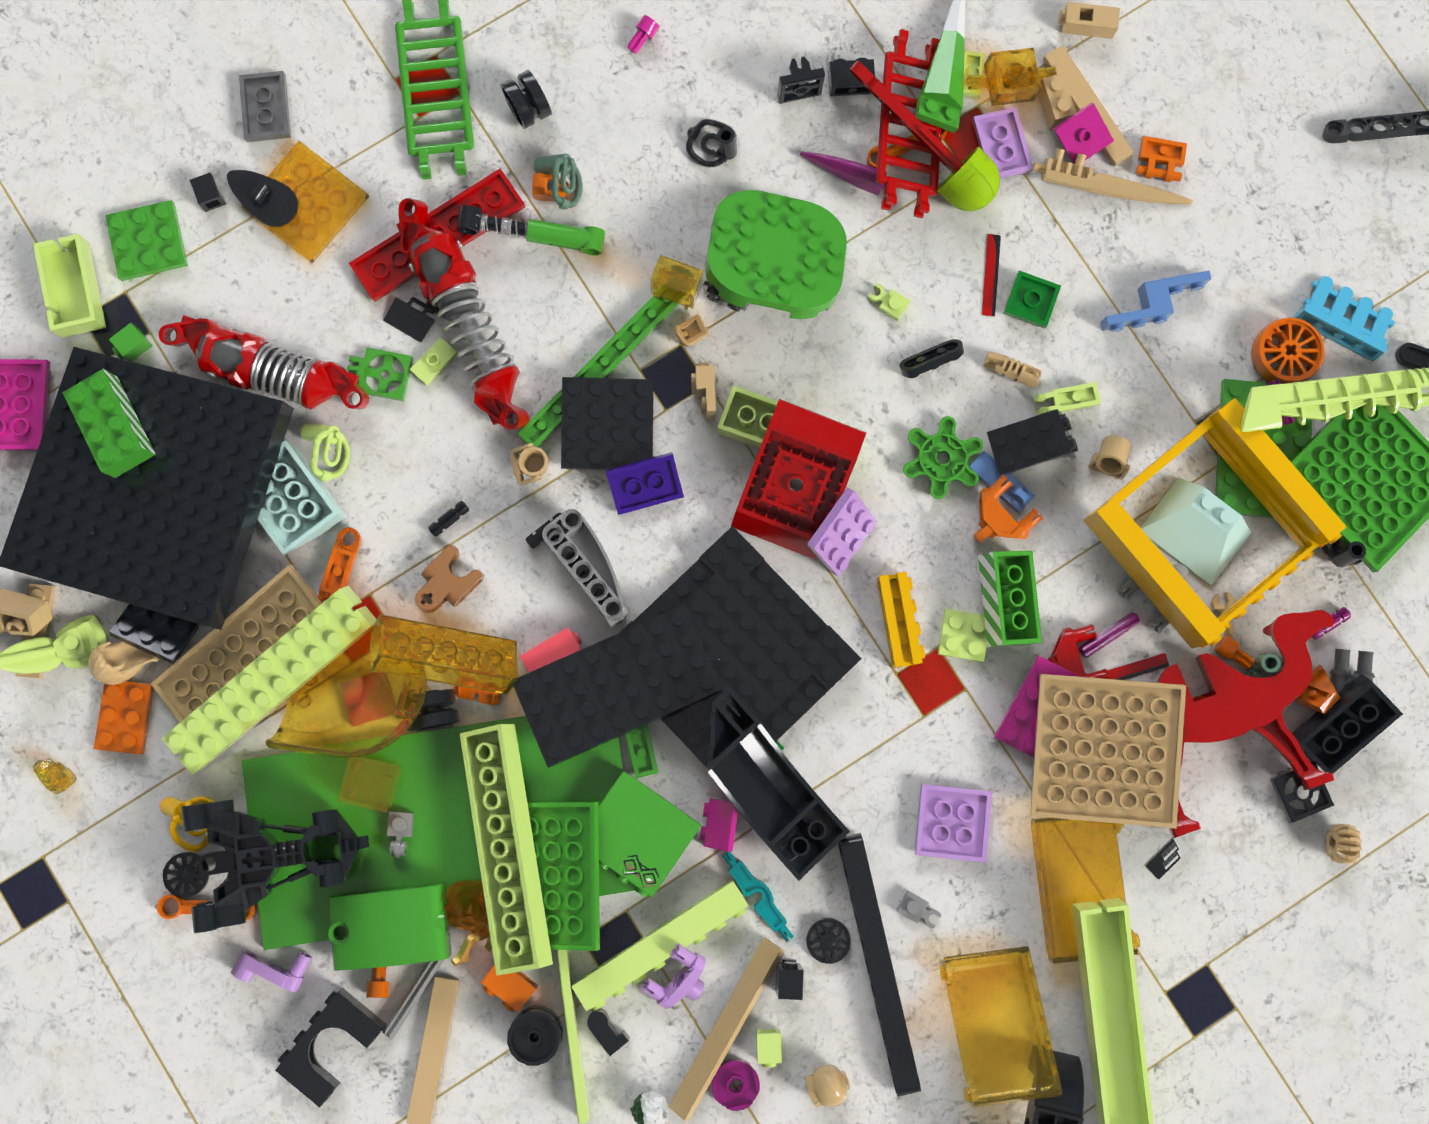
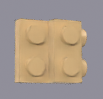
M705 362L695 364V373H691L692 393H696V399H701L702 415L706 414V421H715L714 365L709 366V363Z

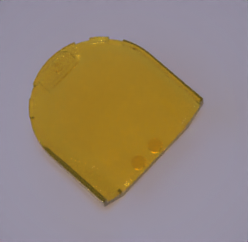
M378 621L377 625L289 697L279 729L271 739L266 740L265 744L269 748L343 758L369 755L389 746L399 739L413 724L425 699L427 674L423 658L416 645L410 638L400 632L398 628Z

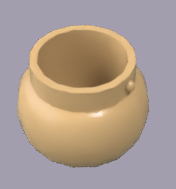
M822 1065L815 1069L813 1074L806 1077L808 1093L815 1107H836L844 1102L847 1091L850 1090L849 1080L845 1071H840L834 1065Z

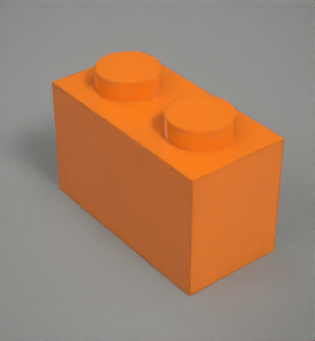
M495 964L481 981V984L484 985V991L492 997L497 995L503 1000L502 1005L512 1012L514 1010L519 1012L538 987V984L522 972L496 975Z

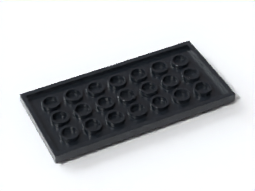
M685 605L511 680L548 768L723 691Z

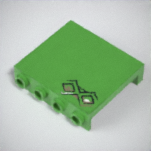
M623 771L598 807L599 866L605 870H608L610 867L617 872L615 877L625 884L628 881L636 886L634 890L645 898L649 895L653 898L702 825L632 775Z

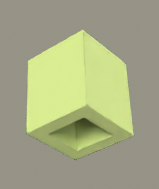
M756 1029L757 1063L762 1064V1067H776V1063H782L780 1029Z

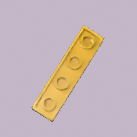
M907 572L878 576L876 580L892 669L923 663L922 659L925 658V651L923 645H919L918 636L921 635V628L919 622H915L914 613H917L915 599L911 600L910 590H913L911 577H907Z

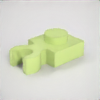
M876 283L874 289L879 292V295L875 296L869 293L868 299L871 302H880L879 310L898 321L910 300L893 289L886 293L884 287Z

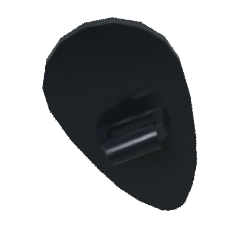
M232 170L228 172L227 181L233 194L260 222L270 227H281L290 223L295 218L299 202L296 194L288 186L253 171Z

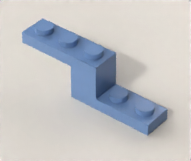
M1210 270L1144 282L1138 288L1142 310L1106 316L1100 322L1102 331L1110 330V332H1117L1123 330L1126 326L1139 328L1145 326L1148 322H1153L1154 324L1166 322L1174 313L1170 295L1181 293L1184 289L1191 288V291L1203 289L1205 284L1212 279Z

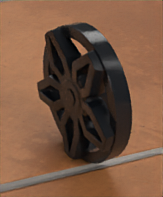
M823 918L816 921L809 928L806 944L810 954L817 961L833 964L839 962L847 955L851 945V938L848 929L843 923L833 918ZM831 922L835 924L828 931L827 927L822 923ZM818 925L824 929V932L821 934L819 933ZM840 926L838 933H833V930ZM815 929L816 935L819 938H815L810 942L811 934ZM842 930H844L846 934L847 942L844 941L842 938H838L839 936H841ZM819 942V947L811 948V946ZM838 942H841V943L844 944L846 947H845V948L837 947ZM823 949L822 954L824 959L817 956L813 951H820ZM834 949H836L837 951H843L841 955L834 958ZM827 951H831L830 959L827 958Z

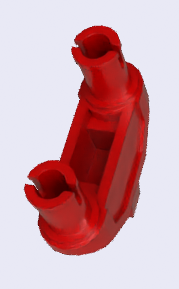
M1092 624L1074 630L1069 627L1062 630L1053 648L1051 657H1048L1049 661L1081 677L1100 678L1109 674L1105 668L1086 674L1084 671L1077 643L1096 638V632L1086 634L1088 631L1095 630Z

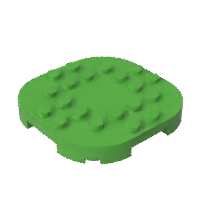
M758 190L736 192L722 200L715 211L705 261L706 278L710 286L714 285L719 291L718 295L722 299L738 307L744 308L746 303L790 312L789 318L793 319L817 317L819 312L827 311L831 308L840 291L847 246L846 234L839 220L827 209L815 203Z

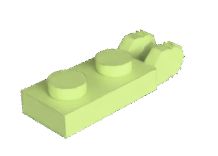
M1096 382L1055 389L1051 392L1034 396L1035 402L1052 399L1053 406L1038 409V415L1055 409L1062 413L1101 404Z

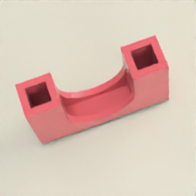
M567 627L519 657L528 672H532L581 650L579 644L582 641L576 631L571 633Z

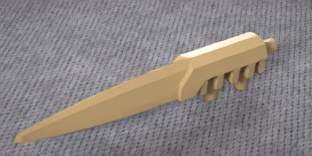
M1056 148L1054 159L1045 158L1044 164L1037 162L1033 164L1032 171L1041 173L1042 181L1087 192L1153 203L1192 204L1193 202L1189 198L1159 188L1100 172L1095 174L1093 173L1094 168L1083 167L1086 159L1084 154H1077L1075 164L1063 162L1065 150Z

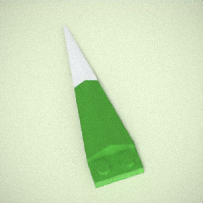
M952 0L935 54L917 99L915 116L920 121L955 133L959 128L960 113L963 108L965 0Z

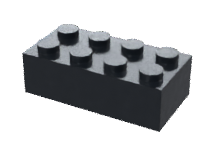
M1360 674L1338 693L1340 699L1325 714L1317 711L1292 733L1299 742L1301 749L1324 772L1335 773L1403 715L1373 681L1363 674Z

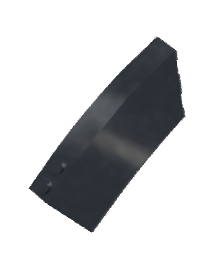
M730 686L711 702L707 772L751 828L791 874L800 881L850 831L796 770L762 726L760 720Z

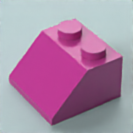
M710 798L709 803H704L703 817H707L706 827L701 826L699 840L704 841V847L729 852L733 851L738 811L730 801Z

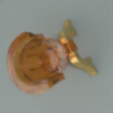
M457 881L450 885L446 891L448 905L444 908L449 926L462 930L465 933L471 932L464 940L459 953L451 960L455 967L463 961H469V951L479 941L488 938L484 948L489 952L492 950L489 927H485L488 924V917L481 881Z

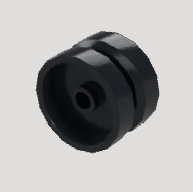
M529 69L518 75L519 86L512 79L500 84L512 114L523 129L535 124L533 113L540 120L552 115L545 94Z
M454 689L431 690L402 699L404 711L409 713L420 711V714L410 716L406 720L408 732L460 722L457 709H442V707L452 705L456 701Z
M531 1006L523 1009L515 1017L508 1030L507 1044L510 1053L517 1061L527 1066H538L548 1062L556 1054L563 1038L561 1020L553 1010L545 1006ZM537 1033L539 1036L533 1038L531 1035Z

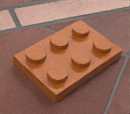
M127 681L116 685L104 684L94 749L144 754L154 691L151 684Z

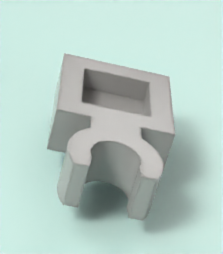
M908 890L896 909L897 912L916 923L919 922L920 918H923L924 923L930 928H935V925L930 923L929 917L932 914L941 917V913L937 910L926 909L929 902Z

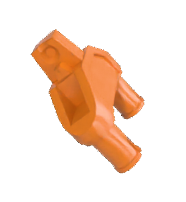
M1003 474L989 488H983L979 493V517L981 521L978 525L981 528L973 535L978 543H981L988 536L991 539L998 536L1025 540L1029 535V531L1044 519L1033 508L1032 511L1018 522L998 502V497L1012 486V483L1006 481L1008 478Z

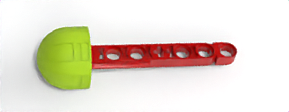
M856 61L849 69L852 75L951 172L937 191L952 206L963 211H976L991 203L998 193L1000 186V174L994 161L980 147H977L961 162L861 62Z

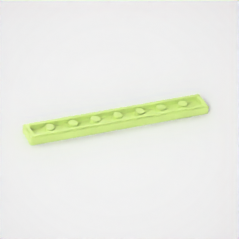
M556 950L578 1123H588L590 1116L574 991L571 987L573 983L569 951Z

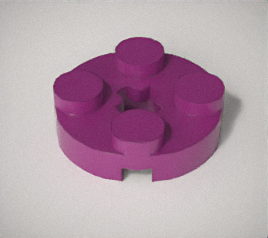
M731 1059L722 1063L712 1079V1092L719 1104L732 1111L748 1108L756 1099L760 1090V1081L756 1070L749 1062L740 1059ZM737 1078L738 1081H742L743 1085L739 1086L738 1091H734L733 1087L729 1088L732 1079Z

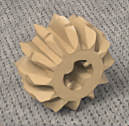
M1349 824L1332 825L1327 830L1328 836L1325 838L1327 855L1333 862L1342 864L1355 863L1360 858V850H1362L1360 831H1357L1355 826Z

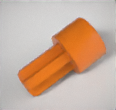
M1225 634L1215 645L1214 651L1225 659L1232 658L1242 667L1249 669L1255 660L1239 648L1240 643L1228 634Z
M387 967L372 968L371 981H367L366 998H388L389 982H386Z

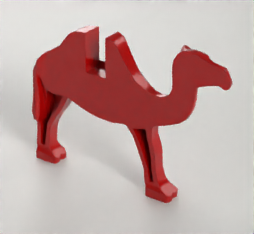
M1324 610L1289 613L1277 617L1272 624L1266 626L1263 629V633L1272 638L1284 661L1282 670L1275 676L1264 678L1246 676L1212 654H1201L1196 657V661L1210 692L1192 698L1178 664L1168 667L1160 675L1157 683L1186 685L1181 766L1184 742H1220L1244 735L1249 730H1253L1264 737L1289 762L1297 777L1301 779L1304 790L1335 780L1332 773L1314 768L1306 758L1297 739L1286 727L1282 715L1284 709L1308 687L1312 678V662L1306 642L1322 628L1332 627L1335 624L1334 618ZM1179 800L1177 829L1169 828L1172 838L1201 829L1199 822L1191 820L1184 815Z

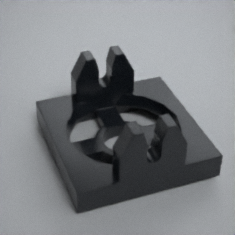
M804 56L801 57L802 68H798L795 58L791 59L790 75L779 77L778 103L782 104L820 96L825 78L824 68L811 70L810 63Z
M1314 761L1310 762L1314 768L1318 769ZM1292 767L1287 768L1288 771H1280L1278 776L1270 778L1288 823H1294L1334 806L1325 784L1308 789V797L1301 799L1297 794L1298 788L1302 786L1301 779L1297 777ZM1292 777L1295 787L1292 793L1285 795V786ZM1319 791L1318 800L1315 804H1312L1313 792ZM1296 799L1302 801L1305 809H1296L1289 802Z

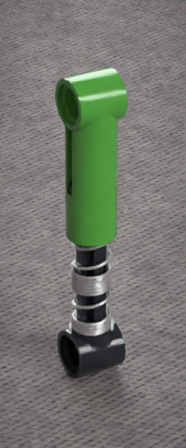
M469 205L460 206L456 228L460 233L467 235H478L480 231L485 232L487 230L488 233L495 231L497 234L501 233V235L511 236V234L517 237L524 236L526 242L580 250L584 254L593 256L602 255L605 230L594 226L581 228L529 219L527 223L526 221L518 222L516 219L512 221V218L502 217V219L496 216L488 217V214H483L481 209Z

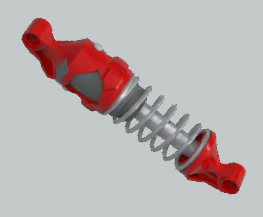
M410 198L403 199L398 209L399 223L396 224L401 234L400 251L409 257L411 262L409 266L412 272H416L420 280L419 288L424 298L428 299L432 306L438 307L439 312L437 316L445 317L446 320L451 321L445 325L444 330L451 331L459 327L461 328L463 333L452 338L450 343L458 344L467 340L469 347L458 352L457 357L463 358L473 354L476 360L467 364L464 367V371H471L480 367L483 373L473 378L470 382L474 392V403L488 414L493 425L499 423L504 428L510 430L523 428L529 422V415L526 410L511 403L514 386L520 371L516 364L510 363L512 355L501 353L505 348V341L495 339L499 333V328L489 325L492 321V314L482 312L486 306V301L476 298L479 294V287H477L475 280L476 272L471 262L466 261L461 251L463 247L460 241H456L451 233L432 229L425 225V219L428 214V207L425 202ZM488 316V320L480 327L476 317ZM484 330H495L489 339H486L483 333ZM501 343L500 348L493 353L489 344ZM499 357H508L506 362L500 366L496 360ZM514 414H515L516 417H517V422H516V424L513 422V415H514Z

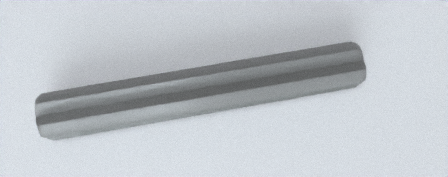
M444 960L431 961L425 964L384 1027L383 1034L391 1039L396 1036Z

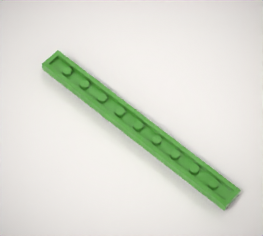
M674 274L574 377L607 378L687 297L691 289ZM562 389L517 434L526 444L533 443L534 447H539L561 425Z

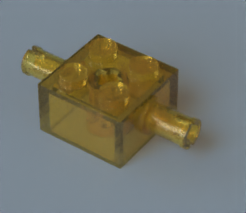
M1034 48L991 52L984 63L985 74L969 75L967 77V85L971 84L968 86L969 90L987 88L989 90L991 106L1031 102L1035 100L1042 90L1040 83L1042 79L1057 75V71L1052 72L1056 70L1055 66L1038 68Z

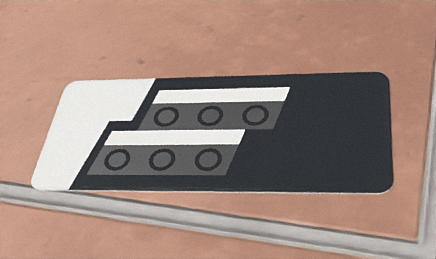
M1176 837L1146 867L1157 879H1160L1190 848L1180 837Z

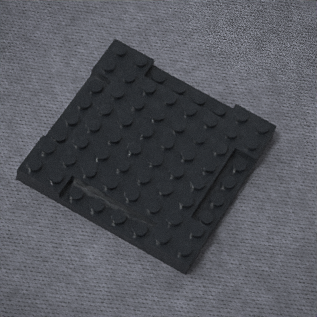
M733 526L709 547L648 608L620 631L623 632L685 605L723 691L730 686L760 720L762 726L774 742L788 731L862 659L770 567L758 551ZM723 691L660 718L707 769L711 702Z

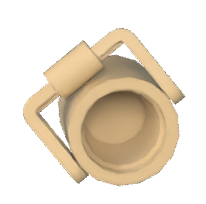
M1118 435L1105 437L1099 453H1094L1088 467L1116 479H1123L1130 469V465L1127 462L1132 448L1131 443L1126 438Z

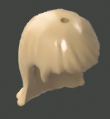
M122 641L110 646L108 645L111 642H106L92 650L88 668L92 676L99 682L107 685H116L135 676L145 664L157 662L158 657Z

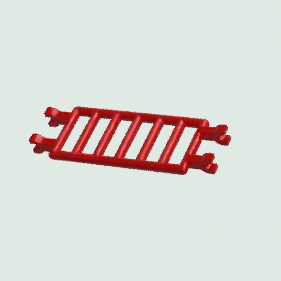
M900 29L899 36L895 35L893 37L894 52L888 51L885 54L883 85L890 92L892 82L922 89L923 80L893 73V62L928 71L939 39H931V45L927 44L925 46L926 61L905 55L909 31ZM892 93L904 106L916 109L917 99ZM881 103L876 181L884 185L881 209L890 211L891 205L895 206L897 204L896 188L917 192L914 217L922 219L924 213L930 212L929 195L935 196L938 193L940 161L921 142L888 134L889 123L900 126L904 125ZM922 122L941 141L942 128ZM887 143L931 154V165L887 155ZM886 164L930 174L929 186L886 176Z

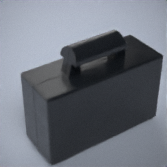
M396 297L383 321L421 343L435 322V319L426 315V304L419 299L412 297L406 303ZM414 302L423 307V312L411 306Z

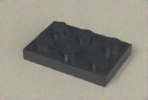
M129 604L113 625L109 634L115 639L174 665L199 629L198 623Z

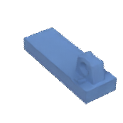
M985 451L969 466L988 487L1001 477L995 460ZM1006 474L1004 475L1008 478L1006 481H1010L1012 486L1000 498L1019 514L1035 495L1014 476Z

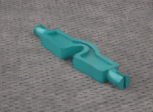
M727 851V855L723 854L722 857L731 867L729 868V873L737 882L744 896L749 897L755 892L762 894V898L754 905V909L774 932L778 930L785 942H788L789 938L787 935L790 939L794 935L786 927L787 921L775 906L768 886L761 880L754 878L741 860L737 861L732 853Z

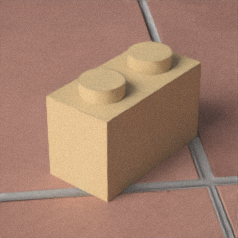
M1064 73L1043 78L1037 88V94L1048 128L1053 130L1054 127L1075 114L1076 110Z

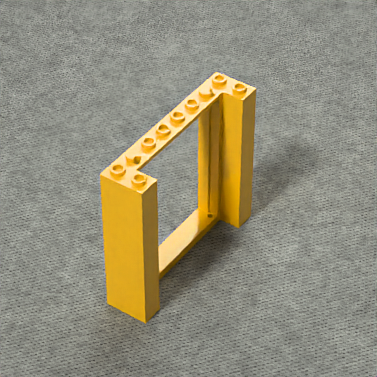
M1236 398L1213 412L1083 520L1191 649L1196 647L1204 648L1207 645L1213 646L1222 639L1221 634L1230 627L1228 622L1233 618L1238 619L1247 612L1245 608L1248 605H1254L1264 598L1262 593L1267 589L1269 591L1274 589L1281 583L1279 579L1282 576H1288L1297 570L1296 564L1301 560L1305 562L1315 554L1313 550L1319 546L1321 548L1328 542L1332 544L1342 536L1340 532L1346 528V525L1264 430L1240 431L1245 408ZM1202 435L1299 547V549L1217 618L1120 505L1123 500Z

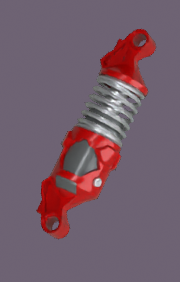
M183 315L181 322L164 325L159 330L158 336L162 343L175 347L189 344L196 357L200 371L206 373L212 379L217 377L226 380L230 385L243 390H262L264 394L270 392L272 397L278 395L280 399L286 398L288 402L294 400L296 405L300 404L309 410L338 395L345 406L351 409L361 410L367 407L369 403L368 394L357 383L359 375L347 372L338 363L311 359L309 356L304 357L301 353L295 354L293 350L287 351L284 347L279 348L258 335L238 332L234 327L227 328L221 326L214 320L194 319ZM175 330L176 338L172 341L170 336L171 333ZM286 384L285 393L282 395L281 390ZM292 387H295V388H294V393H293L292 397L290 398L289 393H290ZM355 393H358L360 396V401L357 405L352 403V396Z

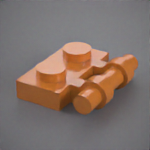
M1143 136L1140 142L1138 160L1147 162L1146 166H1137L1136 174L1144 175V178L1148 179L1156 177L1163 179L1165 182H1171L1172 180L1180 182L1182 173L1175 172L1174 169L1175 167L1181 168L1184 165L1187 143ZM1155 163L1166 165V169L1155 168Z

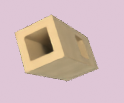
M1067 2L1064 10H1060L1058 24H1061V33L1112 39L1119 27L1120 8Z

